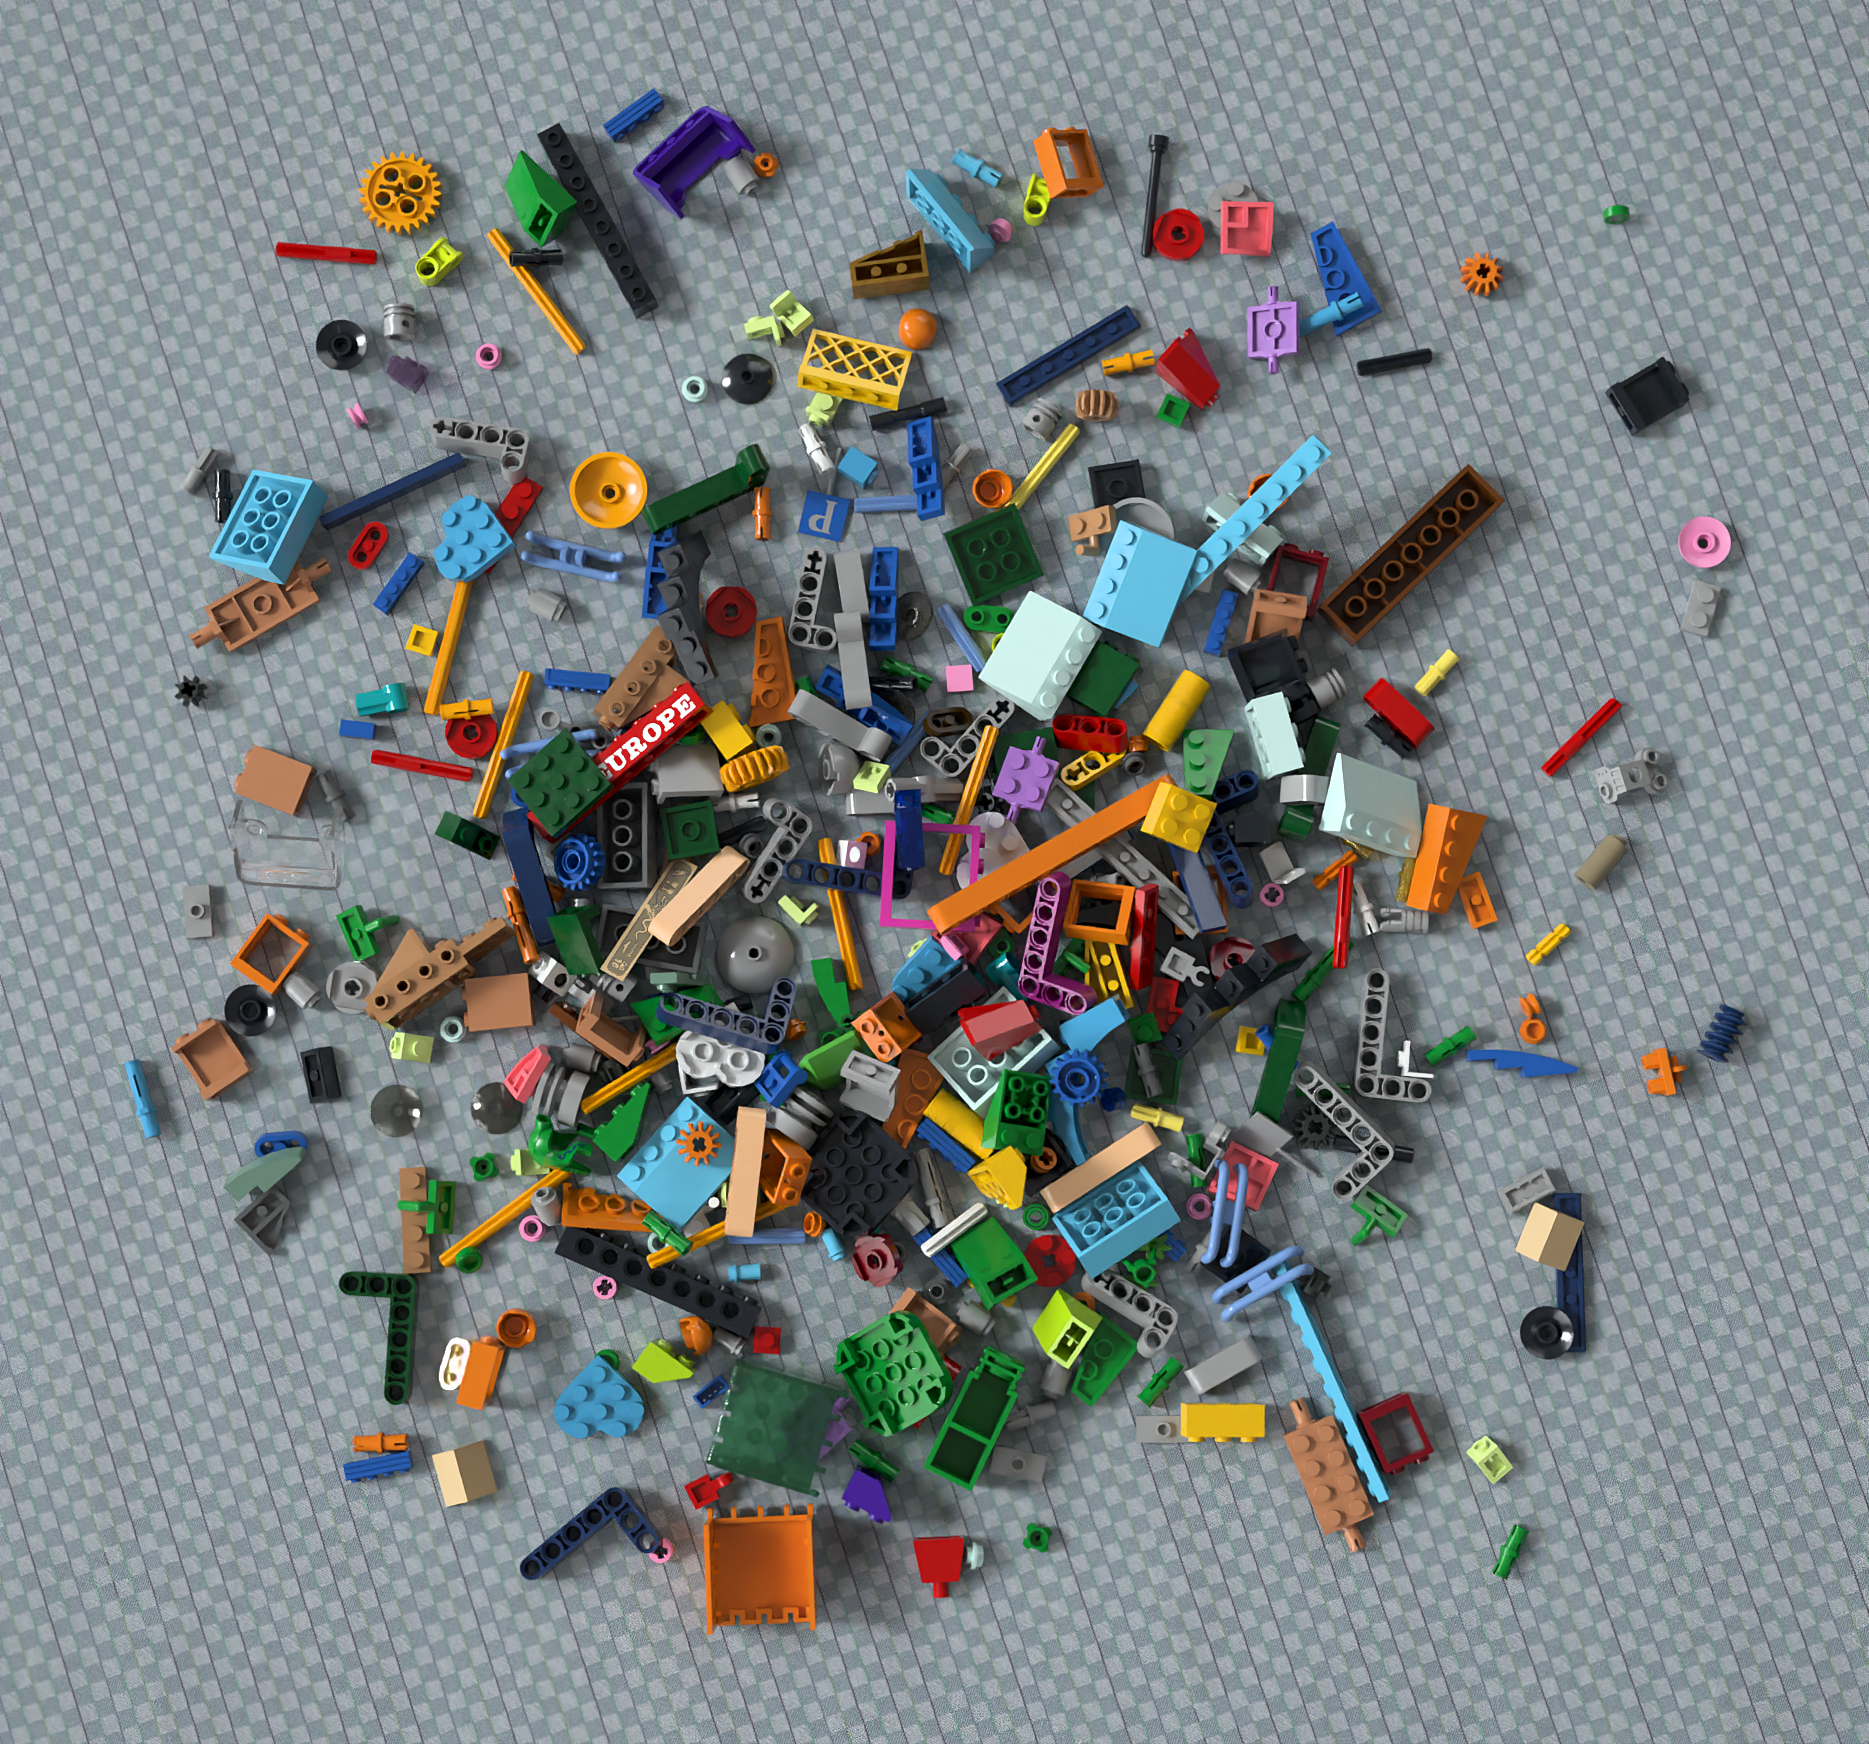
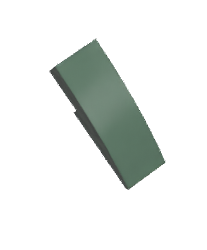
M303 1146L287 1148L259 1157L231 1174L223 1188L238 1202L256 1186L265 1193L302 1161L306 1149Z

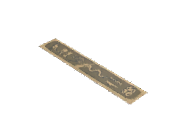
M685 859L670 862L600 968L601 970L623 982L653 936L648 932L650 923L686 886L698 866Z

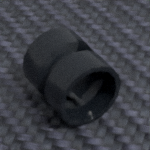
M1296 682L1280 691L1283 693V697H1287L1289 700L1291 712L1288 714L1291 723L1294 722L1296 726L1321 713L1316 700L1309 697L1311 691L1306 682ZM1302 701L1304 707L1296 710L1294 705Z

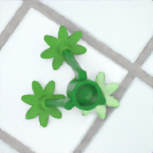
M1164 1234L1158 1238L1155 1237L1149 1243L1137 1249L1139 1251H1147L1146 1259L1137 1260L1134 1264L1127 1258L1122 1259L1121 1262L1127 1267L1128 1271L1133 1273V1275L1125 1276L1124 1279L1134 1282V1285L1147 1293L1148 1286L1158 1287V1284L1153 1280L1158 1270L1153 1269V1267L1156 1265V1256L1163 1260L1162 1251L1171 1250V1246L1164 1243L1168 1239V1235Z

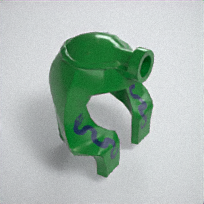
M543 1114L537 1115L535 1119L536 1127L531 1132L528 1140V1150L534 1161L544 1168L588 1176L591 1173V1169L573 1159L575 1155L590 1157L593 1146L578 1141L574 1142L567 1150L566 1148L578 1135L594 1139L595 1134L593 1132L596 1129L583 1123H578L576 1128L555 1130L550 1117Z

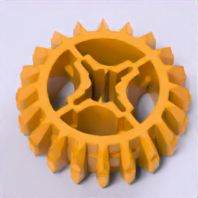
M769 746L724 764L719 770L720 778L728 792H740L764 784L784 774L789 769V759L781 746Z

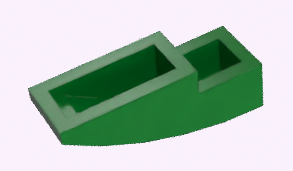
M832 958L810 960L819 993L828 1010L841 1027L848 1025V1023L841 1024L842 1017L846 1014H851L846 982H835Z

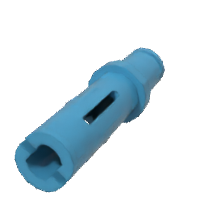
M1355 292L1338 302L1333 301L1330 306L1300 320V338L1337 319L1341 321L1344 319L1343 316L1361 307L1363 308L1364 304L1359 293Z
M140 1059L128 1061L124 1065L138 1109L136 1115L141 1119L145 1137L149 1139L159 1136L162 1133L156 1116L157 1107L153 1106Z

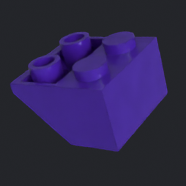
M857 1465L841 1498L845 1500L844 1505L856 1512H859L860 1509L868 1512V1517L877 1523L883 1524L884 1521L890 1523L893 1512L881 1476Z

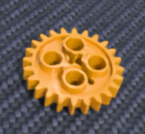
M401 151L399 158H396L394 153L391 152L390 160H386L382 155V163L380 165L373 161L372 164L375 169L373 171L365 170L369 178H361L360 180L366 187L359 188L358 190L361 195H364L359 201L362 205H366L362 210L365 215L370 214L368 217L370 222L377 221L376 226L378 229H382L386 225L388 234L395 228L398 235H401L402 229H406L410 235L414 226L418 231H421L420 223L422 222L429 226L430 223L427 217H437L433 208H441L440 203L436 199L443 198L442 193L437 191L443 187L441 182L436 181L439 178L437 172L431 173L433 171L432 165L428 164L425 166L423 157L416 162L414 153H411L407 159L404 151ZM393 173L399 174L396 181H387L389 175ZM414 182H423L421 188L417 190L411 189ZM386 186L388 189H379V187ZM403 190L406 192V194H400L399 197L395 193H401ZM412 197L422 198V201H417ZM382 198H391L389 204L385 206L379 205ZM407 205H414L415 208L411 213H403V209Z

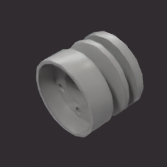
M548 1063L535 1086L531 1114L537 1116L542 1113L545 1107L544 1115L551 1118L555 1110L559 1111V1124L576 1128L583 1113L579 1104L589 1095L592 1076L574 1071L569 1081L565 1080V1067H560L555 1076L556 1065Z
M796 1085L792 1090L795 1093L792 1099L788 1098L785 1101L787 1107L785 1109L781 1107L776 1109L772 1106L766 1115V1121L810 1150L819 1137L811 1128L813 1123L826 1127L827 1124L820 1120L818 1116L822 1112L831 1119L835 1113L829 1109L825 1101L806 1088Z

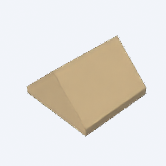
M1534 1202L1515 1251L1539 1263L1566 1271L1585 1222Z
M484 1440L432 1455L446 1507L469 1502L498 1491Z

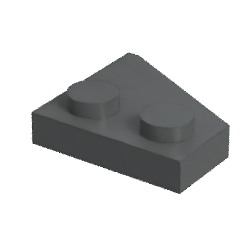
M274 1184L265 1193L262 1192L234 1218V1221L269 1256L274 1250L291 1200Z

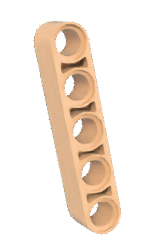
M729 845L725 846L654 917L649 925L648 932L669 947L673 946L745 873L750 860Z
M741 1106L738 1108L725 1219V1235L752 1237L766 1109Z
M1146 1122L1040 1190V1193L1052 1212L1055 1213L1162 1143L1149 1123Z

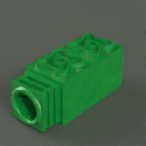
M991 1346L984 1347V1355L979 1357L980 1363H976L974 1369L969 1368L923 1464V1468L969 1491H972L1017 1399V1381H1020L1022 1378L1021 1372L1026 1370L1025 1364L1022 1361Z

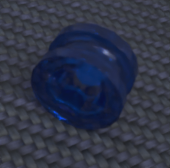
M1112 1087L1103 1090L1104 1094L1100 1098V1102L1104 1110L1111 1112L1120 1110L1125 1106L1126 1097L1121 1088Z

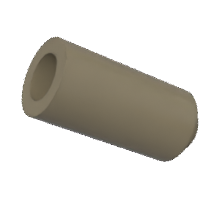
M1607 834L1574 876L1584 886L1595 891L1627 853V842L1617 834L1613 836Z

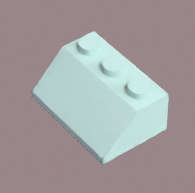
M1221 492L1206 508L1201 521L1216 532L1241 507L1239 505L1241 502L1230 493L1226 495L1224 492ZM1262 523L1237 549L1262 568L1277 550L1278 546L1281 545L1283 539L1280 537L1281 533L1271 525L1267 527Z
M1278 692L1252 699L1244 709L1265 782L1300 771L1304 767L1303 763L1306 760L1302 747L1298 748L1296 742L1298 730L1296 724L1290 721L1288 713L1291 712L1288 698H1284L1283 693Z

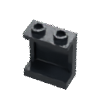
M1663 356L1655 363L1626 380L1610 386L1605 392L1631 436L1683 407L1690 400L1687 387L1684 383L1678 381L1675 376L1674 366L1670 361H1666Z
M1287 628L1228 650V660L1247 704L1252 699H1256L1258 694L1296 680H1300V683L1306 682V673L1309 672L1304 657L1299 659L1296 651L1299 649L1295 635H1289Z
M1047 1128L1045 1130L1043 1147H1048L1054 1151L1057 1162L1048 1172L1038 1173L1031 1167V1156L1023 1155L1025 1158L1023 1163L1027 1170L1022 1204L1073 1165L1066 1151L1057 1144L1051 1131ZM1042 1156L1039 1157V1161H1043L1044 1165L1048 1163L1047 1159H1043Z

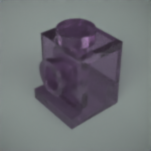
M393 355L386 365V374L389 378L414 394L418 392L429 375V371L424 365L421 364L419 366L417 362L407 356L402 359L398 355Z

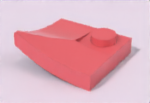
M1221 202V255L1269 257L1272 243L1274 202Z
M983 912L981 913L980 927H975V933L955 932L970 950L962 958L965 959L967 957L975 965L988 945L1004 927L1002 921ZM933 931L931 935L940 940L946 934L941 935L939 931Z
M540 1044L527 1053L505 1078L503 1083L516 1100L525 1104L528 1097L533 1096L535 1086L551 1059L548 1054L550 1049L548 1046Z
M1231 1141L1223 1156V1160L1228 1163L1230 1171L1226 1199L1235 1202L1238 1173L1233 1170V1167L1236 1163L1245 1164L1249 1174L1245 1207L1257 1212L1279 1164ZM1217 1169L1207 1189V1192L1216 1195L1219 1169Z

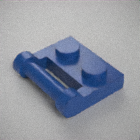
M782 1049L776 1053L753 1084L769 1104L778 1109L789 1098L795 1086L807 1080L808 1074L802 1067H798L793 1061L792 1054L787 1049ZM783 1066L790 1072L786 1078L779 1071Z

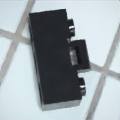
M966 957L905 1001V1014L924 1036L931 1031L935 1032L940 1029L945 1022V1018L951 1025H954L963 1019L958 1015L960 1009L973 1007L970 1004L971 1002H977L983 998L987 992L986 980Z

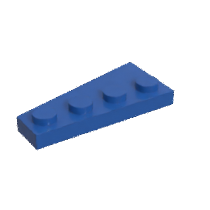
M1332 221L1312 232L1311 239L1328 306L1331 305V302H1338L1355 292L1359 293L1364 304L1363 308L1361 307L1343 316V320L1339 321L1337 319L1332 322L1337 337L1376 316L1382 310L1335 223Z

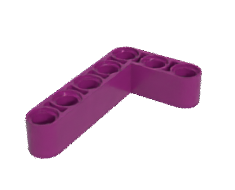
M1058 871L1044 878L1039 884L1018 988L1021 994L1027 998L1073 1015H1080L1096 1004L1097 994L1095 990L1088 985L1053 973L1071 890L1069 876L1064 872ZM1052 881L1057 885L1058 891L1053 887ZM1047 906L1052 910V915L1048 912ZM1042 931L1046 933L1047 939L1043 936ZM1037 955L1040 956L1042 963L1037 959ZM1032 979L1036 982L1037 987L1032 983ZM1055 988L1059 990L1060 995L1056 993ZM1078 996L1083 999L1084 1004L1079 1001Z

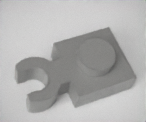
M1171 947L1159 970L1181 982H1184L1186 976L1191 978L1192 983L1198 987H1202L1204 983L1197 980L1196 974L1203 972L1208 975L1210 972L1204 966H1192L1195 958L1174 947Z

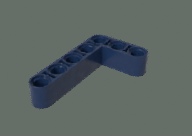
M1251 770L1240 771L1217 782L1212 799L1209 800L1217 804L1209 825H1214L1215 828L1213 830H1206L1202 840L1231 903L1240 909L1248 908L1253 903V886L1219 815L1252 802L1258 797V777ZM1247 783L1253 785L1252 787L1247 789L1241 787L1242 785ZM1220 794L1229 795L1227 798L1224 799L1218 798ZM1220 846L1226 848L1222 852L1215 851V849ZM1229 868H1235L1237 870L1232 874H1228L1225 872ZM1239 890L1248 891L1242 896L1235 894Z
M527 806L503 813L502 833L538 947L556 943L547 917L557 913L535 844V826L527 817V814L531 812Z
M896 831L894 882L901 883L903 891L899 896L893 893L892 901L904 899L911 892L919 842V833L917 831H908L911 836L908 844L900 840L901 831ZM898 856H903L907 861V866L904 870L899 869L896 865V858ZM804 859L788 861L782 868L783 878L792 884L881 899L883 873ZM792 864H796L801 868V876L799 878H794L790 875L789 869ZM818 868L823 869L827 874L824 883L816 880L815 872ZM843 873H848L852 877V884L849 887L841 883ZM869 877L875 878L878 883L875 891L869 890L866 886V881Z
M788 977L778 978L768 995L762 1019L675 992H667L662 995L655 1014L657 1019L664 1024L770 1055L778 1050L785 1037L797 986ZM778 990L785 991L787 996L781 995ZM664 1005L672 1006L675 1011L667 1010ZM689 1013H696L700 1018L695 1019ZM772 1013H778L781 1019L775 1018ZM715 1020L722 1021L725 1024V1026L722 1027L717 1025L715 1023ZM740 1028L748 1029L750 1034L743 1033ZM765 1036L773 1037L776 1042L768 1041Z
M612 1487L526 1556L520 1564V1573L527 1580H537L545 1577L613 1519H615L635 1547L642 1553L648 1554L659 1551L663 1545V1537L626 1489ZM615 1492H619L623 1499L618 1507H615L611 1502V1497ZM594 1509H598L602 1514L601 1521L598 1524H594L590 1518L591 1512ZM631 1513H635L639 1518L638 1525L634 1528H631L627 1523V1518ZM574 1526L581 1530V1537L577 1541L572 1540L570 1537V1530ZM647 1534H651L655 1538V1544L651 1549L646 1548L643 1544V1539ZM553 1543L558 1544L560 1547V1555L557 1558H553L549 1553L550 1546ZM533 1560L537 1561L540 1566L539 1572L536 1575H532L529 1571V1564Z

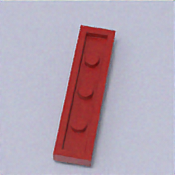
M526 476L520 483L513 485L495 514L512 539L544 489ZM498 561L484 571V573L490 576Z
M1153 883L1136 889L1134 895L1133 941L1130 947L1132 955L1128 975L1130 978L1129 988L1137 991L1151 985L1153 978L1159 885Z

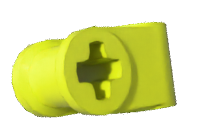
M1032 173L1024 203L1023 218L1027 224L1038 226L1044 222L1052 199H1050L1045 179L1038 177L1037 173ZM1032 207H1037L1041 210V213L1033 215L1028 210Z
M445 236L441 237L416 263L415 269L419 280L425 286L437 285L462 261L464 254L461 251L457 252L448 243V239ZM426 268L435 269L434 273L429 276L422 274Z

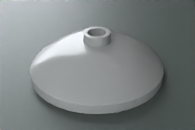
M1127 498L1113 505L1115 506L1117 528L1120 520L1129 521L1175 540L1173 522L1166 510L1156 502L1146 498ZM1116 532L1100 536L1101 554L1104 559L1107 556Z
M746 916L731 923L720 936L716 948L717 966L723 978L734 988L751 994L765 993L771 991L778 978L789 975L794 962L793 943L787 931L776 921L764 916ZM757 949L759 951L758 957L751 958L749 956L750 950Z

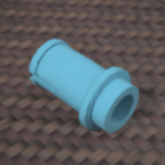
M833 1227L822 1232L820 1236H822L830 1253L828 1255L829 1258H832L835 1262L848 1255L846 1252L847 1246H843L837 1231Z
M733 1263V1266H728L729 1282L737 1284V1281L761 1280L760 1264L736 1265V1263Z

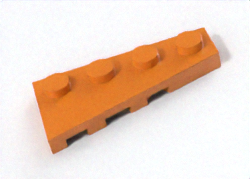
M776 617L756 621L755 664L752 675L753 692L750 703L751 718H749V728L751 729L761 727L764 724H777L796 720L787 713L797 693L784 618Z
M908 1048L901 1052L897 1068L901 1070L898 1103L888 1121H883L881 1128L904 1149L944 1078L927 1058L929 1054Z
M563 1181L562 1226L652 1232L642 1224L643 1219L650 1211H654L657 1215L659 1214L645 1201L634 1199L630 1202L621 1198V1195L611 1193L610 1196L595 1193L596 1189L585 1187L584 1190L572 1187V1183Z

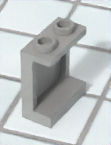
M716 745L671 746L647 766L648 771L652 772L651 792L652 795H656L657 804H663L666 797L707 796V800L718 803L724 791L720 778Z
M852 1050L841 1069V1076L846 1078V1088L840 1097V1103L887 1122L898 1103L901 1070Z

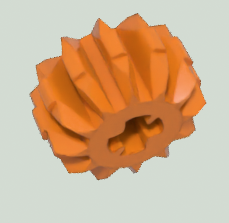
M1478 252L1474 254L1473 259L1470 257L1466 258V266H1462L1460 272L1464 274L1460 278V282L1468 283L1465 288L1466 291H1470L1471 288L1475 289L1474 296H1478L1481 290L1485 296L1490 294V290L1497 291L1499 288L1498 283H1502L1504 279L1500 274L1504 270L1503 266H1496L1499 261L1498 257H1495L1492 261L1489 260V252H1486L1483 258ZM1479 270L1482 271V274L1484 272L1486 273L1485 278H1481L1482 275H1477Z
M703 1121L698 1122V1129L696 1130L691 1122L688 1123L690 1133L684 1129L680 1130V1134L686 1137V1140H676V1144L686 1145V1147L678 1150V1154L683 1155L688 1152L684 1161L689 1163L692 1157H695L694 1165L697 1167L700 1164V1158L704 1159L706 1165L710 1164L707 1155L710 1154L712 1157L717 1158L718 1154L712 1148H721L722 1146L719 1142H712L720 1137L719 1132L709 1135L713 1130V1125L709 1124L704 1131ZM697 1137L698 1140L699 1137L704 1138L703 1143L705 1147L702 1150L700 1147L699 1150L693 1149L695 1146L692 1142L694 1138Z

